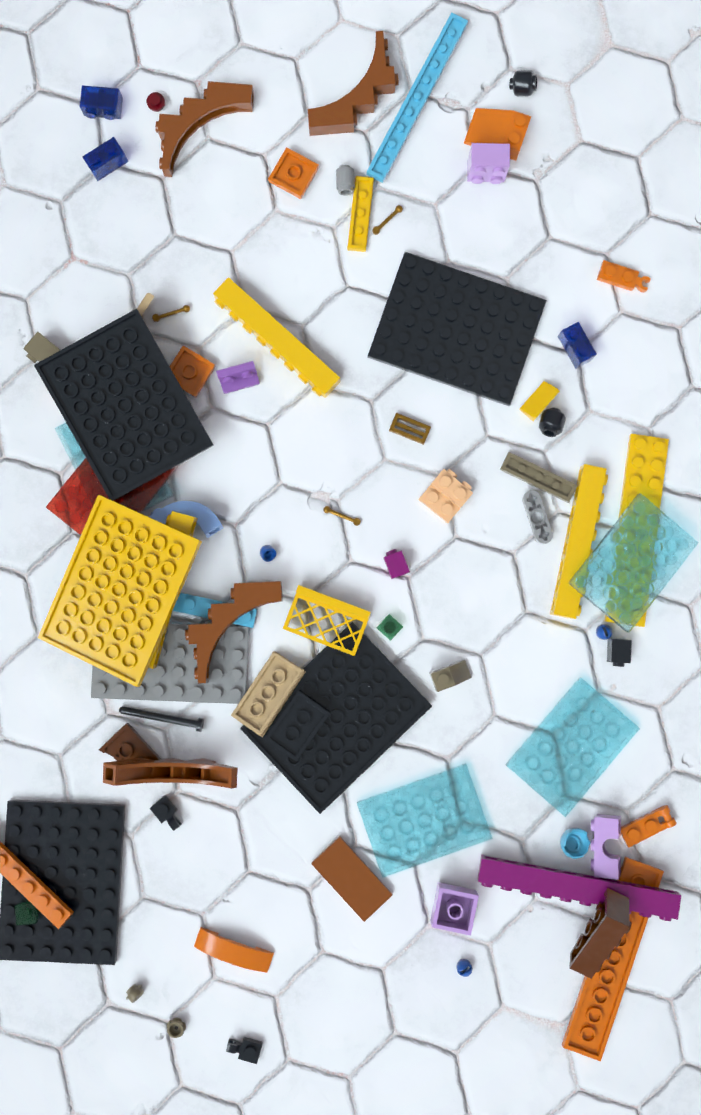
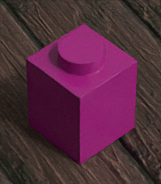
M396 549L386 552L383 560L391 580L410 572L402 550L397 552Z

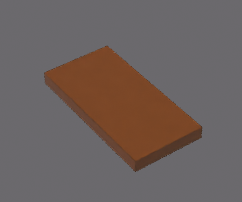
M341 836L334 840L311 862L314 868L363 922L393 895Z

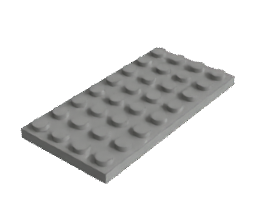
M169 624L157 667L147 669L140 687L133 686L92 665L91 698L239 704L246 693L249 627H228L213 652L209 667V682L198 684V679L194 677V668H197V660H194V648H197V644H189V640L186 641L185 629H188V624Z

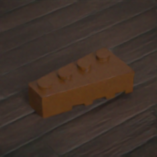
M609 888L604 892V902H599L596 906L597 911L594 920L589 919L585 933H581L570 953L569 969L591 979L596 972L601 970L603 962L610 958L614 947L619 946L621 938L631 928L629 898Z

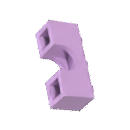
M597 814L591 820V831H594V839H591V851H594V859H591V871H594V877L619 879L621 875V856L610 854L605 848V841L607 839L620 838L621 816Z

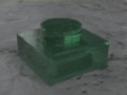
M390 614L377 626V629L390 641L403 628Z
M31 902L17 903L15 905L16 925L36 924L38 922L37 908Z

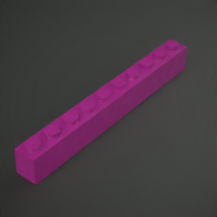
M485 855L480 857L477 880L484 887L492 888L493 885L501 886L500 889L505 891L517 889L520 890V893L532 895L533 892L547 899H551L554 896L560 897L559 900L564 902L576 900L584 906L598 905L599 902L603 903L605 900L604 892L609 888L629 898V914H631V911L639 912L640 916L651 918V915H655L664 921L678 920L681 895L677 891L608 878H598L592 875Z

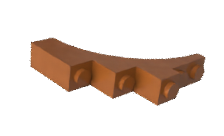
M376 31L373 59L367 73L359 84L347 95L333 103L308 109L310 136L353 133L354 125H357V114L374 113L375 105H378L377 95L395 93V86L399 85L398 73H394V66H390L389 56H385V51H388L387 38L384 39L383 31Z
M208 81L207 89H204V99L184 97L183 105H180L179 109L180 115L159 114V121H156L155 130L161 139L163 157L159 159V168L162 169L165 177H172L180 150L200 127L223 115L237 112H253V85Z
M281 581L234 583V588H231V600L234 599V603L211 604V608H208V619L212 620V624L188 625V629H185L186 641L189 640V644H197V648H194V660H197V668H194V677L198 679V684L209 682V667L213 652L220 638L231 624L254 608L269 603L283 602Z
M135 758L103 763V783L113 786L139 783H193L230 789L237 788L238 767L219 764L214 760L204 758L187 761L175 758L161 760Z

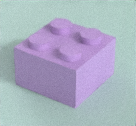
M472 143L467 160V182L474 184L482 182L500 184L504 182L510 167V144Z
M438 882L430 919L431 926L471 936L479 898L477 891Z

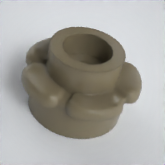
M132 985L126 991L128 994L126 1000L129 999L131 1003L137 1001L144 994V990L141 988L142 985Z
M178 1017L170 1020L167 1023L168 1035L172 1038L183 1036L186 1030L185 1022H182V1019Z

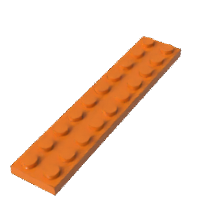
M625 856L621 866V875L617 880L659 888L664 871ZM631 911V914H629L631 922L630 931L623 935L619 946L614 947L610 958L603 962L601 970L596 972L592 979L584 976L562 1042L563 1048L601 1062L648 921V917L640 916L639 912Z

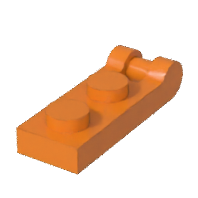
M664 805L622 826L621 836L626 846L631 847L667 828L675 826L677 822L674 817H671L668 805ZM663 816L664 821L659 822L658 817Z

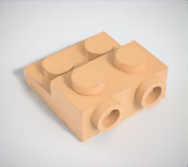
M443 469L418 500L448 524L473 492L470 491L472 487L465 481L461 483L456 479L457 475L452 470L448 469L446 471Z

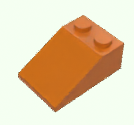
M476 108L464 144L470 146L472 143L510 144V159L516 161L532 116L514 110Z

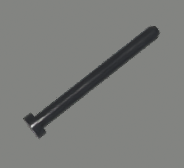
M125 706L119 709L121 714L196 728L197 732H202L204 719L199 718L197 721Z

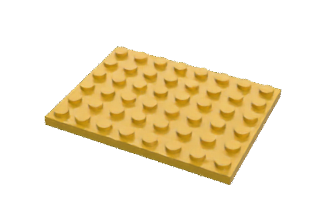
M98 495L38 638L133 686L140 687L202 541L102 495Z

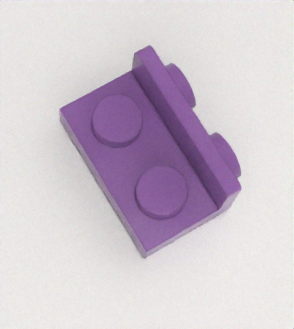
M253 361L216 371L224 394L260 384Z

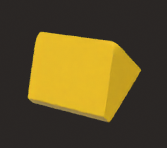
M543 381L519 410L534 421L560 391Z

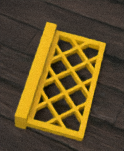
M298 585L296 595L282 629L355 656L371 612ZM299 598L305 600L309 606L308 609L299 612L296 607ZM319 606L324 607L327 615L317 619L313 609ZM311 611L315 621L304 625L300 615ZM340 613L343 615L345 622L335 626L331 616ZM298 616L302 626L297 629L288 627L290 620ZM346 616L351 617L352 619L347 621ZM329 617L333 627L322 632L318 622ZM354 620L363 622L361 629L353 633L349 622ZM316 623L320 633L311 636L308 634L306 627ZM347 624L351 634L340 638L336 628ZM334 630L338 640L332 643L327 642L324 634ZM351 636L355 642L353 651L345 649L342 643L343 640ZM340 642L342 647L337 646L335 644Z

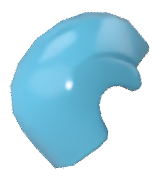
M579 828L566 830L560 838V845L564 854L573 859L582 858L588 852L591 843L587 836L588 833Z

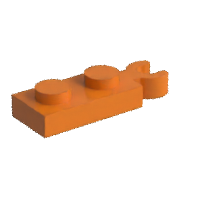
M603 260L596 280L629 291H633L634 287H637L638 291L644 293L648 288L644 287L642 282L649 283L651 278L647 276L640 278L638 277L639 271Z

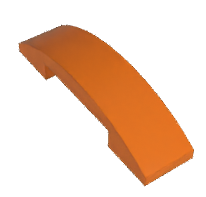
M200 927L194 944L196 949L235 966L259 972H268L274 952L257 946L255 948L218 936L219 933Z

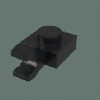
M166 795L149 808L161 824L167 820L168 825L173 831L182 825L180 820L174 815L178 809Z
M244 1037L242 1042L229 1039L226 1052L232 1054L239 1053V1060L257 1064L263 1042Z

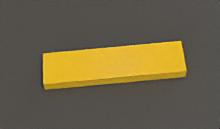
M355 176L348 251L366 252L374 178Z

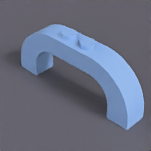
M193 501L171 503L162 509H155L149 516L166 524L168 514L171 515L172 511L198 518L196 524L202 529L207 538L223 529L221 522L209 508Z

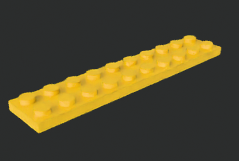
M638 434L629 435L605 622L645 627L669 439Z

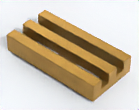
M396 413L389 431L424 445L431 426ZM400 419L402 421L425 429L426 431L424 433L422 431L397 422V420ZM395 426L400 427V428H402V429H405V430H407V431H410V432H412V433H415V434H417V435H420V436H422L423 438L421 439V438H419V437H416V436H414V435H411V434H409V433H406V432L401 431V430H399V429H396V428H394V427H395Z

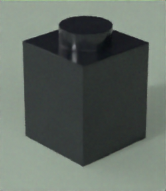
M608 639L607 662H613V666L624 667L625 663H631L632 640Z

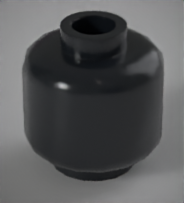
M532 70L516 71L513 78H510V90H513L514 95L517 97L531 96L537 90V75H534Z
M558 408L544 410L539 422V429L542 434L547 437H555L561 434L566 420L564 413Z

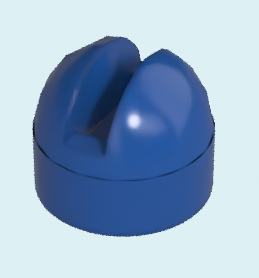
M264 545L261 547L259 553L265 562H270L276 557V551L272 546Z
M600 625L596 629V635L599 639L607 640L612 636V629L609 625ZM604 627L606 628L608 634L607 637L605 636V632L603 630Z
M461 959L456 965L460 976L468 977L472 973L473 968L469 960ZM468 966L470 967L469 969H467V970L464 971L463 973L461 972L462 970L466 969Z

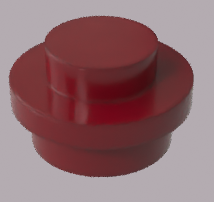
M153 92L148 95L146 103L150 110L159 112L165 106V99L162 94Z

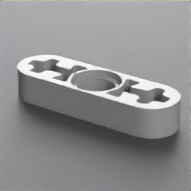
M530 490L523 495L522 502L535 541L539 544H547L552 540L553 532L540 494L537 491ZM530 494L532 497H536V500L534 501V506L536 507L539 505V508L534 509L531 512L529 508H533L532 503L527 502V499L529 498ZM539 512L542 514L543 519L540 523L533 521V513ZM545 523L546 527H542L544 533H548L546 541L543 538H539L541 530L540 528L536 530L535 526H541Z

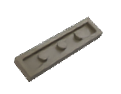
M511 452L507 453L500 468L501 471L567 503L570 502L577 488L576 484Z

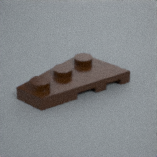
M126 723L99 749V751L107 753L117 761L135 758L161 760L160 756L129 723Z

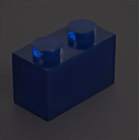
M82 85L79 107L84 116L91 119L96 117L107 120L121 119L123 97L118 88Z
M114 137L82 156L97 182L129 162Z
M579 321L563 329L557 336L575 369L592 361L597 355Z

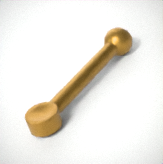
M396 206L395 211L392 214H390L378 227H374L372 230L373 234L378 235L380 233V229L386 223H388L397 213L402 212V206Z
M184 305L183 308L161 315L154 314L152 319L154 322H159L161 318L181 312H189L190 306Z
M329 506L323 508L325 513H331L351 521L355 526L361 523L359 518L353 519L332 510Z

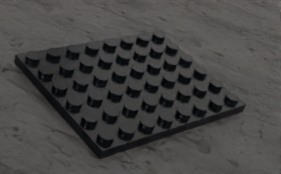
M404 252L367 358L510 406L547 300Z
M137 308L34 365L108 498L112 501H116L214 446Z
M353 622L349 624L353 633L360 630ZM348 626L339 634L340 638L351 634ZM364 633L355 656L326 646L303 668L306 673L263 737L245 725L240 728L319 814L432 707L427 699ZM351 636L343 640L342 643L345 649L353 651L355 642ZM340 642L335 644L337 646L342 647ZM299 690L329 711L330 714L298 760L294 761L264 738Z
M30 800L7 801L5 846L74 913L58 929L2 876L0 960L98 965L116 964L125 805Z

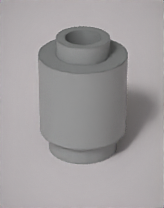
M341 165L336 169V189L340 195L344 196L353 194L355 189L354 169L349 165Z

